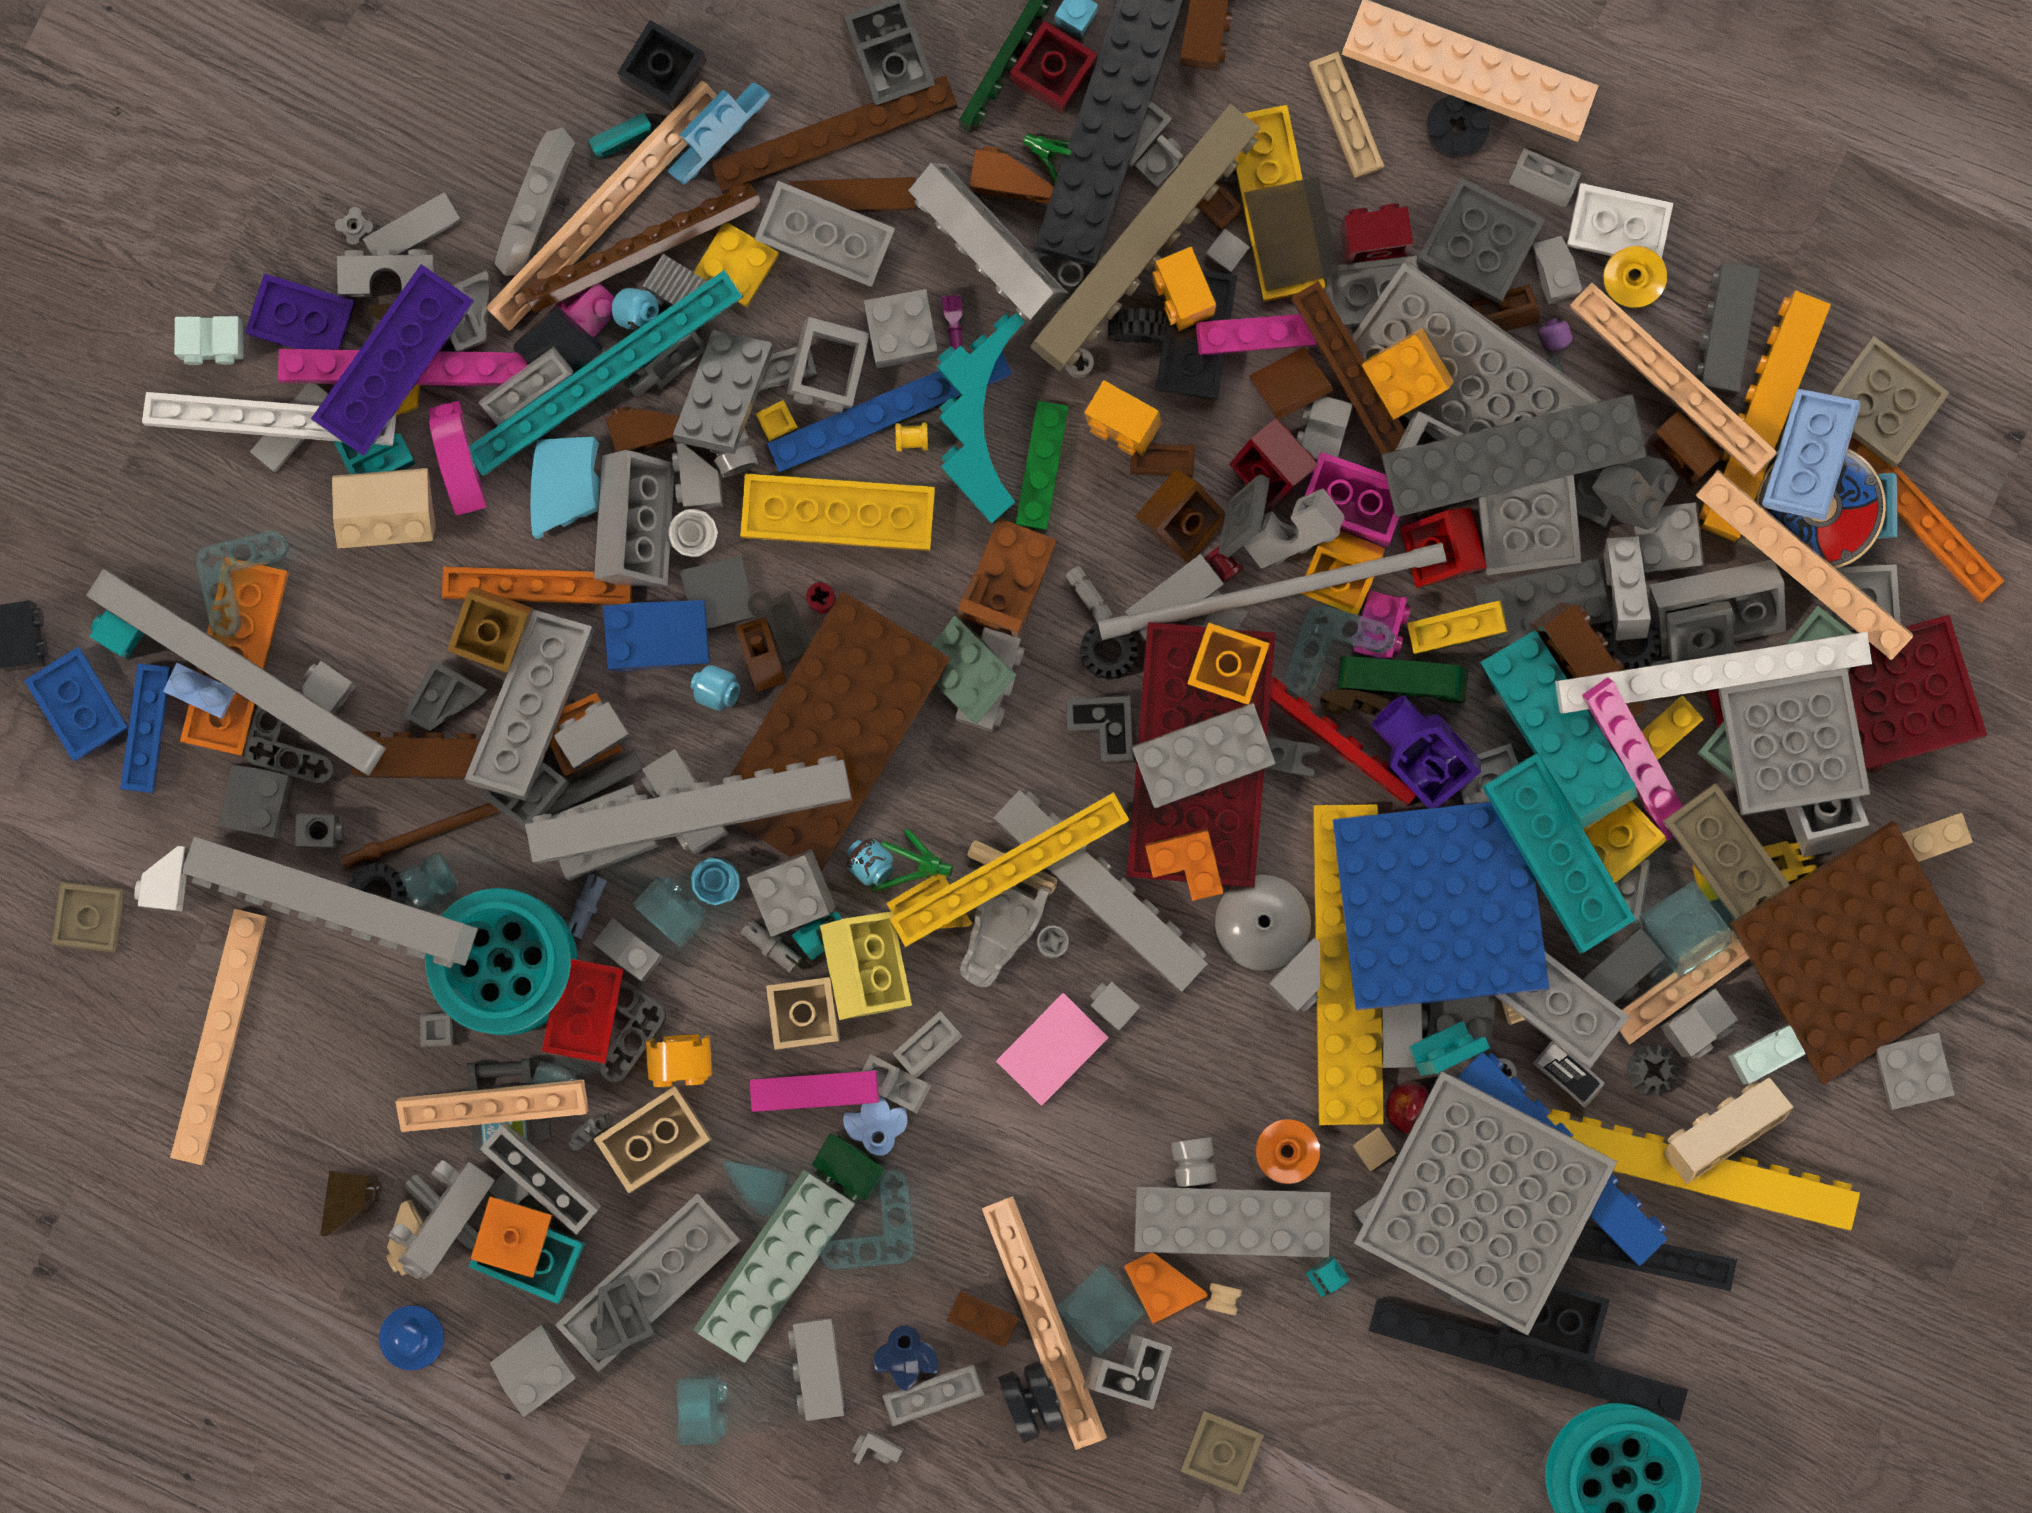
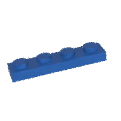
M141 663L137 665L120 787L122 790L155 793L168 694L163 692L171 676L172 668Z

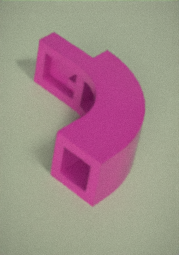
M455 401L430 408L429 425L455 515L486 508L484 490L469 446L460 402Z

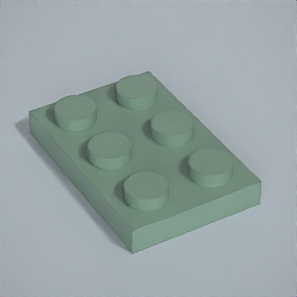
M954 616L932 643V646L952 657L937 681L936 686L970 721L978 724L1017 674L963 619Z

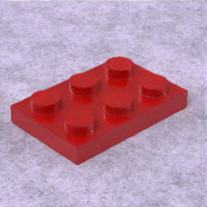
M571 958L570 974L566 988L558 1003L549 1012L542 1052L606 1063L624 968Z

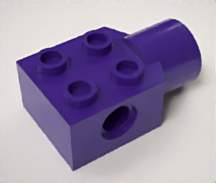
M1401 696L1389 703L1372 723L1374 730L1392 748L1390 751V767L1429 809L1439 807L1481 773L1480 758L1439 714L1424 717L1405 696Z

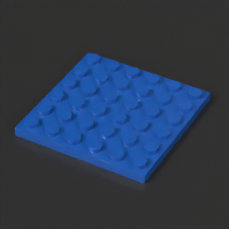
M1491 802L1333 819L1355 1011L1549 989L1535 877Z

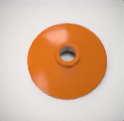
M1291 1119L1276 1121L1267 1126L1258 1138L1256 1144L1258 1165L1266 1176L1276 1182L1284 1184L1300 1182L1312 1174L1319 1162L1320 1146L1314 1132L1302 1122ZM1285 1145L1293 1148V1154L1289 1158H1285L1281 1154V1149Z

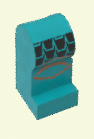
M1332 1255L1305 1272L1321 1297L1331 1294L1350 1281L1336 1258Z

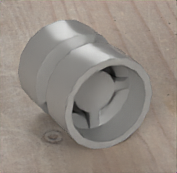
M745 428L735 454L710 449L711 453L717 454L714 462L721 478L737 475L758 464L752 446L746 445L749 437Z
M1212 1137L1171 1142L1173 1160L1179 1163V1167L1175 1169L1177 1187L1218 1182L1216 1166L1209 1161V1158L1214 1155Z

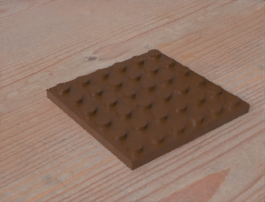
M1893 821L1729 923L1787 1026L1790 1025L1804 1049L1807 1061L1822 1084H1826L1875 1053L1879 1047L1891 1043L1985 983L1897 823Z

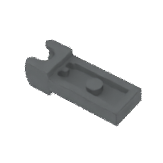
M1267 736V742L1276 764L1264 769L1306 778H1315L1314 769L1304 766L1302 760L1306 755H1318L1320 746Z

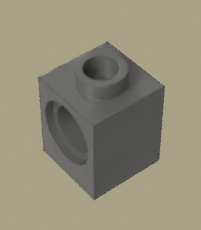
M296 814L295 846L299 848L339 849V841L344 840V823L339 822L340 817L336 815ZM319 823H325L328 828L327 836L322 840H316L313 835V830Z

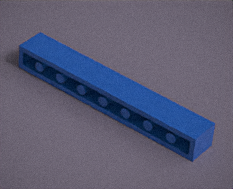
M1482 1052L1456 1077L1570 1137L1574 1136L1561 1122L1555 1126L1547 1118L1551 1112L1538 1099L1532 1102L1524 1094L1528 1089L1515 1076L1509 1079L1501 1071L1505 1066L1492 1053L1486 1056ZM1611 1173L1589 1217L1638 1266H1641L1668 1239L1663 1234L1666 1228L1653 1215L1648 1219L1639 1210L1643 1204L1631 1192L1625 1196L1616 1187L1620 1181Z

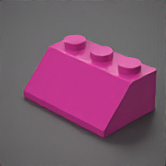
M1320 452L1316 462L1318 466L1313 471L1305 496L1323 488L1345 516L1340 528L1341 531L1387 548L1391 542L1399 517H1396L1386 474Z

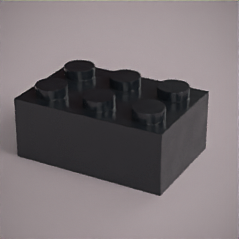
M1554 1284L1528 1335L1498 1320L1495 1334L1593 1362L1610 1300Z

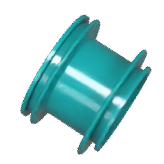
M506 888L476 891L452 904L441 917L478 928L477 931L485 929L488 931L490 939L487 945L483 947H478L473 941L467 961L474 959L479 965V970L471 978L464 974V965L453 962L452 968L436 964L433 962L434 956L426 953V977L430 990L439 1006L459 1024L478 1032L494 1035L522 1034L547 1023L549 1012L558 1003L566 988L570 974L571 958L578 959L572 933L568 934L569 928L563 918L540 899L521 891ZM517 923L521 927V935L517 940L510 941L506 937V929L510 924ZM537 947L542 952V959L537 965H530L526 959L527 952L531 948ZM503 954L506 958L512 959L511 968L505 972L503 968L496 965L498 957ZM521 978H527L531 982V991L525 996H520L515 988L517 981ZM489 984L497 985L500 991L499 997L493 1002L487 1001L484 997V990Z
M1609 1403L1598 1405L1572 1418L1554 1439L1545 1466L1547 1495L1555 1513H1606L1607 1506L1612 1502L1620 1504L1621 1513H1695L1701 1492L1700 1469L1696 1455L1686 1437L1665 1418L1631 1404ZM1630 1438L1635 1439L1638 1444L1637 1451L1631 1456H1625L1622 1451L1624 1441ZM1596 1447H1603L1606 1450V1459L1601 1464H1593L1591 1461V1452ZM1651 1462H1658L1661 1467L1660 1475L1655 1479H1648L1645 1474L1646 1466ZM1624 1469L1628 1475L1627 1481L1621 1482L1619 1486H1615L1612 1482L1613 1474H1619L1620 1470ZM1588 1479H1595L1598 1483V1490L1592 1496H1586L1582 1491L1583 1483ZM1643 1494H1650L1653 1499L1652 1506L1645 1511L1639 1510L1637 1506L1638 1498Z

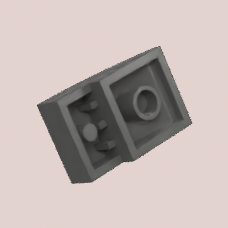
M888 0L843 17L875 106L935 85L905 0Z

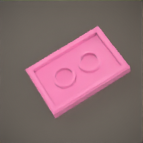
M1062 993L996 1062L1042 1106L1109 1037Z

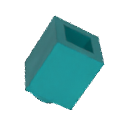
M106 610L103 615H97L90 627L92 633L89 637L128 660L145 633Z

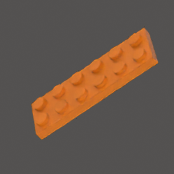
M225 557L207 634L265 670L289 572ZM198 668V673L207 676L219 683H222L219 680L212 677L211 675H209L208 673ZM236 692L224 718L221 719L189 704L180 742L244 757V749L257 705Z

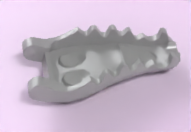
M1013 886L977 907L975 923L969 940V948L960 966V973L967 981L979 987H988L994 982L1003 965L1012 958L1018 948L1035 931L1042 918L1051 890L1042 886L1037 892V897H1034Z

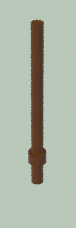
M486 803L380 843L377 840L365 844L363 849L341 856L345 868L367 860L374 862L382 859L384 854L501 811L492 804Z

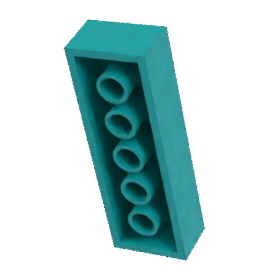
M1536 630L1480 662L1484 676L1533 753H1538L1582 829L1638 797L1636 785L1587 710L1560 713L1555 681L1566 680L1567 678Z

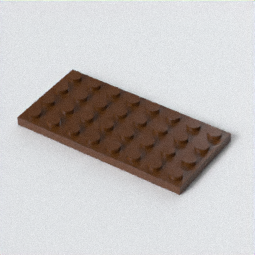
M842 591L730 777L741 775L742 780L755 778L754 772L773 769L775 774L787 771L786 766L790 764L805 762V766L809 767L818 765V759L837 756V761L844 760L852 800L737 823V825L788 857L812 849L822 872L952 657L855 597Z

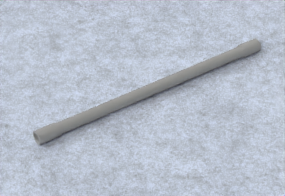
M1439 543L1417 548L1407 553L1149 612L1098 621L1101 638L1105 640L1146 629L1148 622L1168 624L1404 569L1446 562L1443 544Z

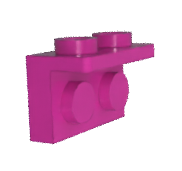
M1371 590L1368 591L1352 653L1377 659H1392L1393 655H1399L1403 637L1398 636L1401 624H1407L1411 607L1405 606L1406 597L1401 596L1397 598Z

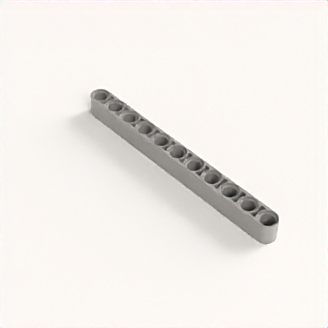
M102 569L86 594L87 597L361 772L370 776L387 749L111 572Z

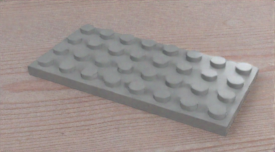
M1407 261L1399 268L1351 337L1366 361L1369 357L1423 328L1454 383L1448 390L1403 414V416L1411 420L1414 412L1419 411L1463 434L1602 401ZM1428 427L1424 429V431L1437 440L1448 438Z

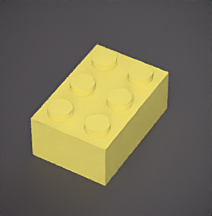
M893 911L846 918L820 925L839 1020L912 1006L897 931L890 918L894 917Z

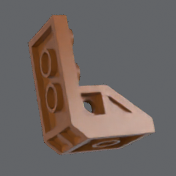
M997 518L977 572L974 573L958 608L959 617L983 627L1019 638L1057 540Z

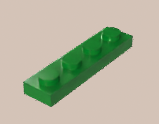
M1037 401L1016 525L1047 531L1069 406Z

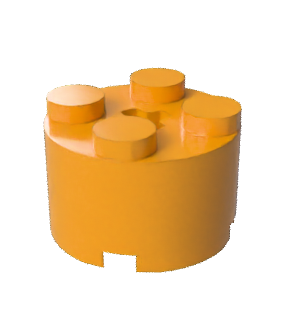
M699 1035L665 1036L663 1037V1042H657V1044H655V1038L646 1040L648 1079L653 1081V1087L673 1086V1082L678 1080H685V1085L705 1084L708 1076L713 1075L710 1036L705 1035L701 1039L702 1041H699Z

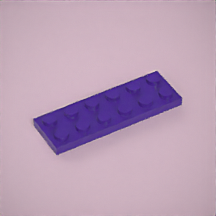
M420 264L314 413L311 420L365 457L468 312L474 300Z

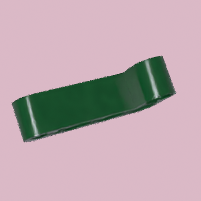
M1342 656L1340 657L1337 689L1377 694L1429 697L1443 702L1465 703L1469 671L1462 666L1454 664Z

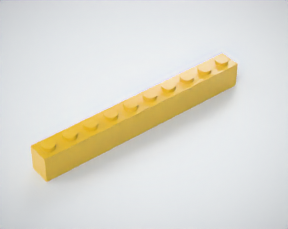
M1552 1109L1551 1115L1547 1116L1555 1126L1561 1122L1574 1135L1572 1138L1618 1161L1613 1170L1615 1172L1845 1230H1852L1860 1196L1859 1192L1851 1191L1852 1184L1833 1180L1832 1186L1820 1183L1821 1176L1802 1172L1800 1178L1789 1175V1168L1771 1164L1770 1170L1757 1167V1160L1739 1156L1738 1162L1728 1159L1723 1160L1686 1184L1663 1154L1669 1145L1663 1143L1665 1137L1651 1133H1645V1138L1633 1136V1129L1614 1125L1613 1130L1601 1128L1602 1121L1583 1117L1582 1122L1570 1120L1571 1113Z

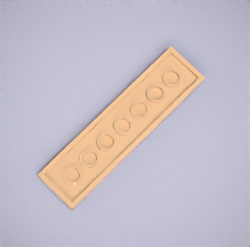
M1362 0L1341 54L1578 142L1599 86L1369 0Z

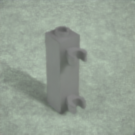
M443 1160L437 1163L431 1175L439 1181L446 1183L448 1188L416 1234H413L406 1226L398 1223L389 1233L388 1237L406 1248L398 1262L404 1265L402 1267L403 1270L410 1276L417 1279L419 1277L425 1279L432 1274L495 1180L470 1162L462 1166L459 1172L455 1171L450 1164Z

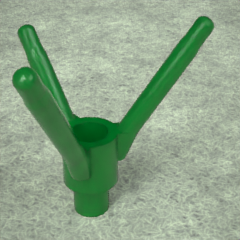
M1028 133L1023 140V144L1032 148V152L1039 155L1040 161L1046 167L1054 183H1056L1058 174L1051 163V159L1056 153L1070 155L1071 150L1067 149L1070 141L1047 139L1041 135L1036 137Z
M906 829L905 834L919 849L922 856L886 841H883L881 846L918 862V871L885 881L878 886L873 885L870 889L872 892L918 878L929 877V875L937 877L939 874L950 877L953 865L942 862V858L936 857L910 829Z

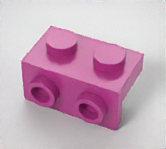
M597 283L567 297L564 302L560 301L556 305L594 338L613 317L612 302L615 297L600 283Z

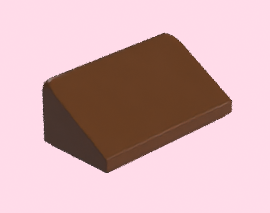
M1530 284L1508 290L1501 304L1487 297L1469 301L1470 307L1504 331L1540 321L1539 305Z

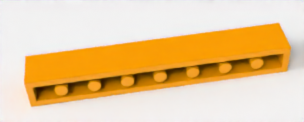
M1796 290L1790 298L1784 297L1780 305L1778 315L1782 316L1778 327H1772L1766 343L1771 346L1767 356L1761 355L1756 366L1755 373L1759 374L1756 384H1750L1743 401L1748 403L1744 414L1739 413L1737 415L1774 449L1831 306L1827 302ZM1723 450L1721 460L1725 461L1721 473L1755 500L1768 464L1754 477L1728 452ZM1703 502L1699 511V518L1702 519L1700 529L1733 542L1738 540L1741 533Z

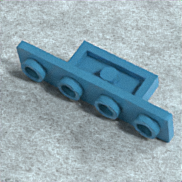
M754 82L734 100L729 93L722 90L679 134L690 148L668 169V173L683 185L696 177L699 170L709 159L716 156L720 152L721 147L742 129L743 124L764 106L771 96L769 92Z

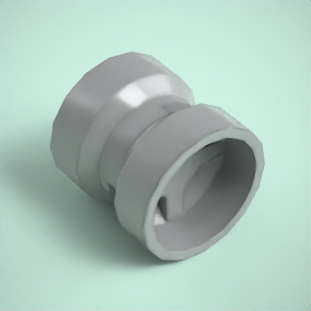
M1055 925L1042 929L1037 938V947L1040 953L1051 959L1062 956L1067 951L1069 945L1066 932L1061 927Z

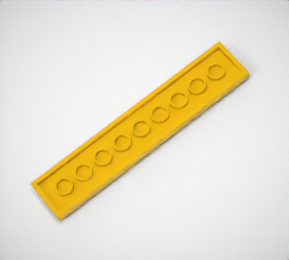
M1377 804L1313 805L1315 938L1319 941L1320 988L1316 991V995L1319 997L1316 1000L1319 1125L1384 1124L1381 1008L1355 1011L1332 823L1333 819L1377 815Z

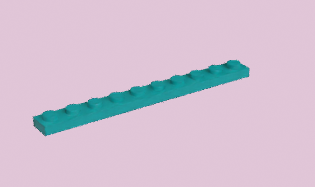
M723 270L471 444L470 449L473 460L481 475L485 476L742 299L743 295L728 273Z

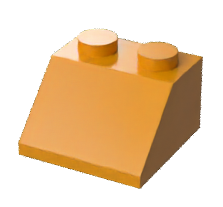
M1340 530L1339 535L1334 540L1327 543L1323 541L1318 544L1306 575L1380 559L1384 554L1385 548ZM1374 577L1300 594L1358 616Z

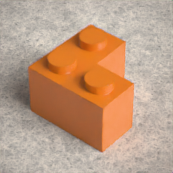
M1208 828L1145 845L1153 878L1185 870L1192 901L1223 894V887Z

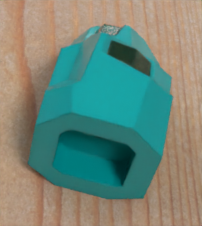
M832 911L829 915L808 922L795 932L792 937L807 956L814 961L825 952L820 925L843 918L838 912Z

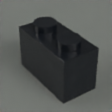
M30 600L0 605V669L7 672L45 666L44 658L48 657V645L46 639H42L40 626H44L43 611L41 607L37 608V604Z

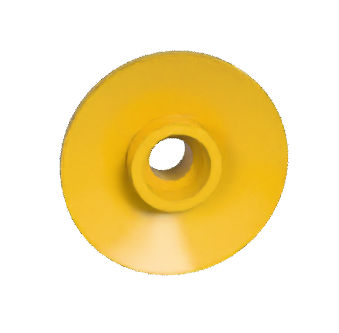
M1644 246L1625 247L1613 254L1608 260L1603 274L1604 286L1609 296L1623 306L1637 308L1649 305L1665 289L1667 283L1665 263L1650 248ZM1632 269H1638L1641 272L1637 278L1629 276V272Z

